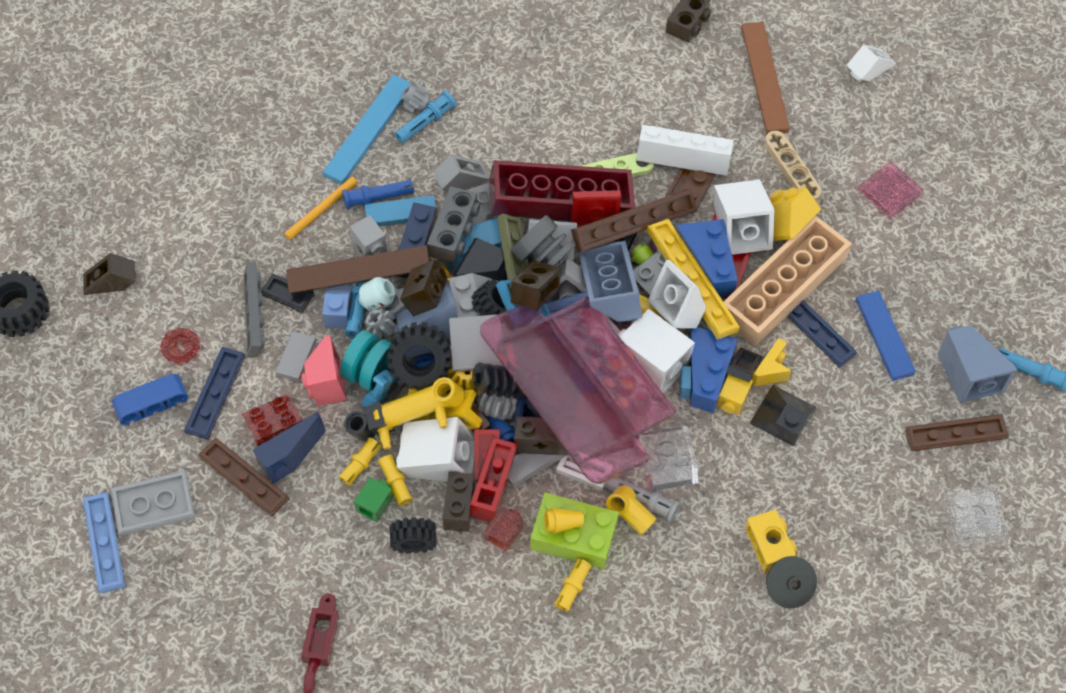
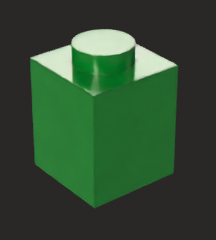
M370 477L354 501L356 512L378 522L393 499L391 486L383 480L378 479L376 481Z

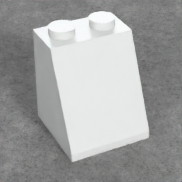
M752 180L714 185V208L717 220L724 219L731 254L773 249L774 208L761 181Z
M648 309L642 315V318L634 319L627 330L623 329L616 337L615 352L620 353L624 363L644 384L653 397L658 400L680 378L681 368L689 366L695 342Z
M458 417L447 418V427L443 429L439 427L437 419L406 422L400 434L401 444L399 455L396 458L397 469L407 478L446 482L448 480V472L474 474V433Z

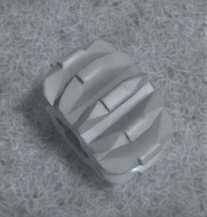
M485 392L483 395L478 394L476 406L481 413H485L486 416H491L494 419H512L516 413L517 399H514L513 396L505 398L504 395L496 397L495 394L488 396Z

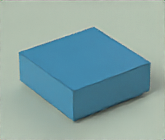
M683 366L680 373L679 397L689 399L691 392V367Z

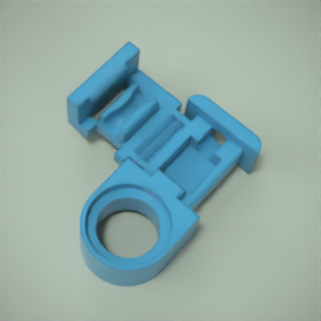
M385 369L373 378V381L377 384L375 388L365 395L361 404L363 409L379 401L384 403L390 385H393L398 380V377L393 378L391 375L392 369Z

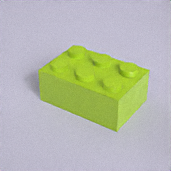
M544 492L530 538V549L572 561L583 559L594 567L605 569L618 524L619 512ZM551 508L582 511L584 525L553 534L552 531L547 532L545 529L544 512Z

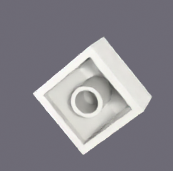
M666 260L648 302L674 328H697L706 309L699 288L670 260Z

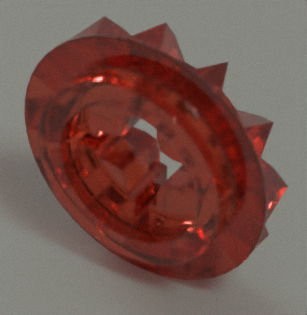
M178 328L168 332L163 337L160 349L168 362H175L178 365L181 362L188 363L191 358L197 356L200 342L198 336L193 331L186 328ZM177 340H179V342L182 343V345H185L184 352L180 351L179 349H176Z

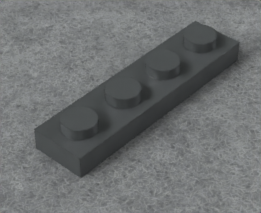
M247 262L243 274L248 358L258 357L260 349H264L265 344L264 334H260V328L263 327V313H259V307L262 306V293L258 292V286L261 284V272H257L256 262Z

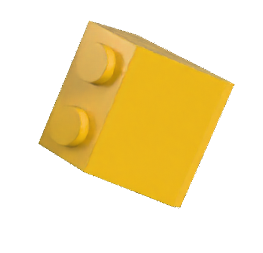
M793 187L789 190L779 189L769 196L774 208L773 241L793 239L821 210L806 187Z

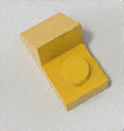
M780 338L777 339L754 372L752 378L753 386L789 381L791 370L781 365L787 356V353L784 352L787 342Z

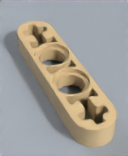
M769 132L765 139V147L792 187H806L809 192H815L813 198L818 202L821 196V187L782 132ZM771 140L780 141L779 146L775 142L771 143ZM785 155L790 156L793 161L785 163L781 160V157ZM798 172L803 174L805 178L797 180L792 174Z

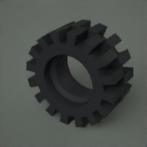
M492 279L491 281H486L473 292L474 294L471 297L473 299L472 305L476 306L474 310L480 313L479 316L499 314L501 327L510 320V317L496 287V284L500 281L496 282Z
M412 517V519L408 520L403 518V521L396 520L395 523L392 522L389 527L390 548L393 551H398V553L406 552V554H410L411 552L419 553L420 551L425 553L427 550L431 551L433 547L437 546L436 525L430 519L425 520V518L416 519V517Z

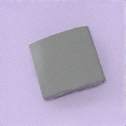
M499 314L449 318L453 372L471 371L477 363L492 364L493 366L501 365L503 367Z

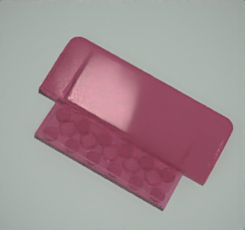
M588 296L547 317H544L540 310L536 311L519 306L502 312L481 324L480 334L589 481L595 484H602L648 462L650 456L636 437L674 416L676 409L603 314L590 306Z

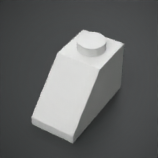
M863 45L847 66L852 70L850 74L858 81H871L894 66L896 62L882 49Z

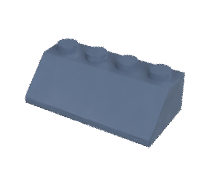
M626 242L600 245L579 252L590 306L617 322L642 318L639 291Z

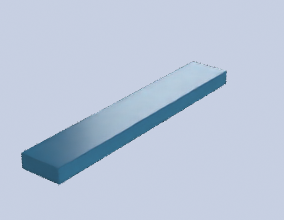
M396 75L390 78L324 169V177L341 185L346 182L404 101L401 99L403 91L408 85L411 84L413 86V83Z

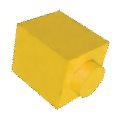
M729 374L719 394L717 406L726 413L740 415L750 393L753 380L747 382Z

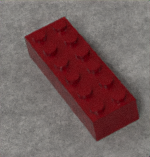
M493 161L489 176L491 215L500 216L501 214H506L513 217L543 218L548 215L551 219L571 220L573 192L620 190V212L635 207L632 170Z

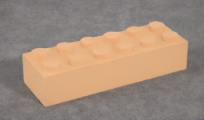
M815 215L793 239L788 240L724 301V304L740 326L737 333L756 347L802 300L811 294L847 259L852 243Z

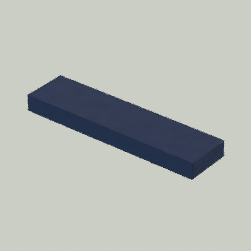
M804 300L788 314L787 317L839 368L857 355V351Z
M225 347L221 348L184 429L186 434L206 440L209 439L245 359V353Z

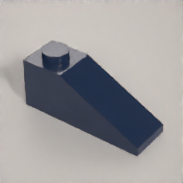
M318 412L314 413L253 449L259 466L272 483L294 472L325 433L326 429Z

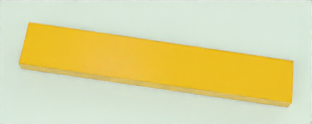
M667 219L649 225L647 232L665 260H670L699 288L706 306L702 317L716 339L718 340L737 333L740 326L670 220Z

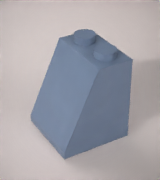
M446 282L436 308L414 317L407 308L396 315L398 324L394 327L395 334L397 331L401 332V328L405 325L411 327V323L417 322V326H421L422 322H426L427 327L431 328L432 325H435L438 332L442 330L445 333V339H449L451 346L449 318H458L449 282ZM416 345L405 351V357L427 354L432 351L425 346Z
M971 325L965 327L955 326L949 329L938 351V356L959 403L1005 392L1017 371L1015 365Z

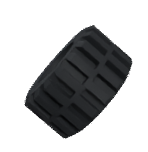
M17 270L12 271L11 274L7 272L2 273L3 276L0 277V333L5 335L7 332L9 337H15V333H18L19 337L25 336L24 332L29 331L30 334L35 332L33 328L35 326L40 328L43 325L41 320H47L48 315L46 312L50 310L49 301L42 285L35 276H29L24 271L21 274ZM16 298H27L21 306L14 309H5L10 301Z
M417 322L411 323V327L405 325L401 328V332H396L390 343L387 364L388 368L392 369L391 375L393 378L398 377L400 385H403L404 382L407 383V388L411 390L413 386H417V390H422L423 386H432L436 380L443 376L446 377L450 368L452 353L449 339H445V333L442 330L440 332L437 331V326L427 327L426 322H422L421 326H417ZM422 345L429 348L435 358L429 365L418 367L412 365L406 359L405 351L412 346Z

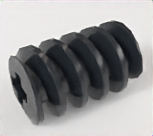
M477 363L473 368L472 381L476 386L477 393L480 395L486 392L488 396L494 394L496 397L504 395L505 398L513 396L514 399L519 400L527 388L529 373L526 369Z

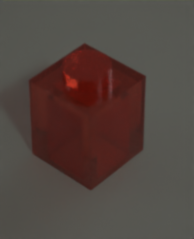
M501 507L485 529V540L507 552L523 530L521 515L513 509L507 510Z

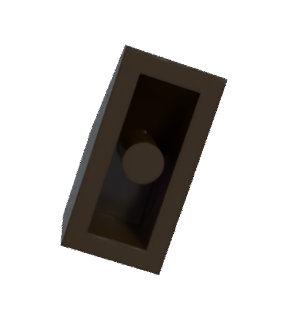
M109 253L83 274L84 294L125 290L135 282V261Z

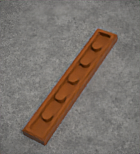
M764 22L743 23L741 27L766 135L771 131L789 133L790 128Z

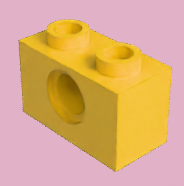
M776 509L747 518L745 529L764 573L769 572L772 565L779 559L787 556H796V545L792 539L789 540L786 533V522L783 517H779ZM766 538H775L778 543L771 544Z

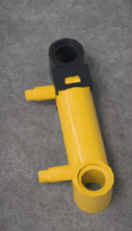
M446 377L440 378L432 386L385 404L379 401L364 407L365 414L360 411L351 412L345 419L344 427L350 435L361 441H367L369 437L374 438L375 435L380 436L383 449L387 450L391 447L389 433L395 431V426L435 412L439 427L442 429L446 428L447 417L445 408L453 409L460 406L465 397L464 390L451 379ZM451 389L450 394L445 397L446 392Z

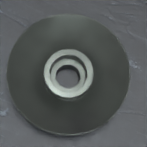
M787 556L776 561L770 568L766 578V588L769 596L776 604L785 608H798L806 604L814 595L817 586L814 568L809 562L796 556ZM797 579L798 586L796 588H792V581Z

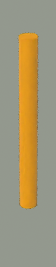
M350 177L287 230L284 236L289 240L293 239L343 196V189L349 191L358 184L357 180L354 177Z

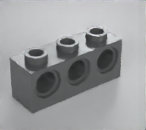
M450 186L427 243L429 257L455 264L458 255H463L466 245L464 242L465 237L470 236L473 228L472 219L478 216L480 210V203H477V193Z

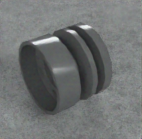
M546 215L519 240L511 251L521 262L532 256L536 261L558 267L569 256L575 243L571 240L563 247L560 243L567 235L563 233L555 239L552 234L558 226Z

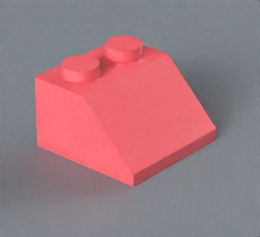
M325 336L304 363L305 373L302 374L303 385L305 388H308L310 399L314 398L318 406L347 400L344 379L340 376V355L331 336Z

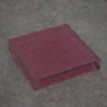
M892 161L858 187V190L890 219L914 202L924 192L922 187Z

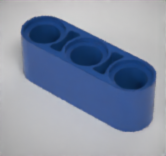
M170 374L115 396L112 404L120 424L129 425L130 421H139L154 415L153 412L158 411L159 413L177 406L178 402H186L188 394L180 375Z

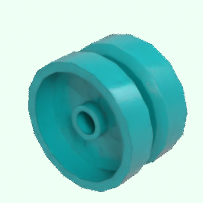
M362 330L356 335L346 350L340 367L341 378L352 384L359 382L362 389L370 392L377 384L373 381V378L385 369H389L387 357L391 342L386 339L379 341L376 334Z

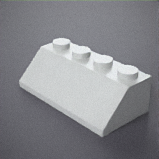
M642 125L636 160L696 171L702 170L708 173L727 176L733 140Z

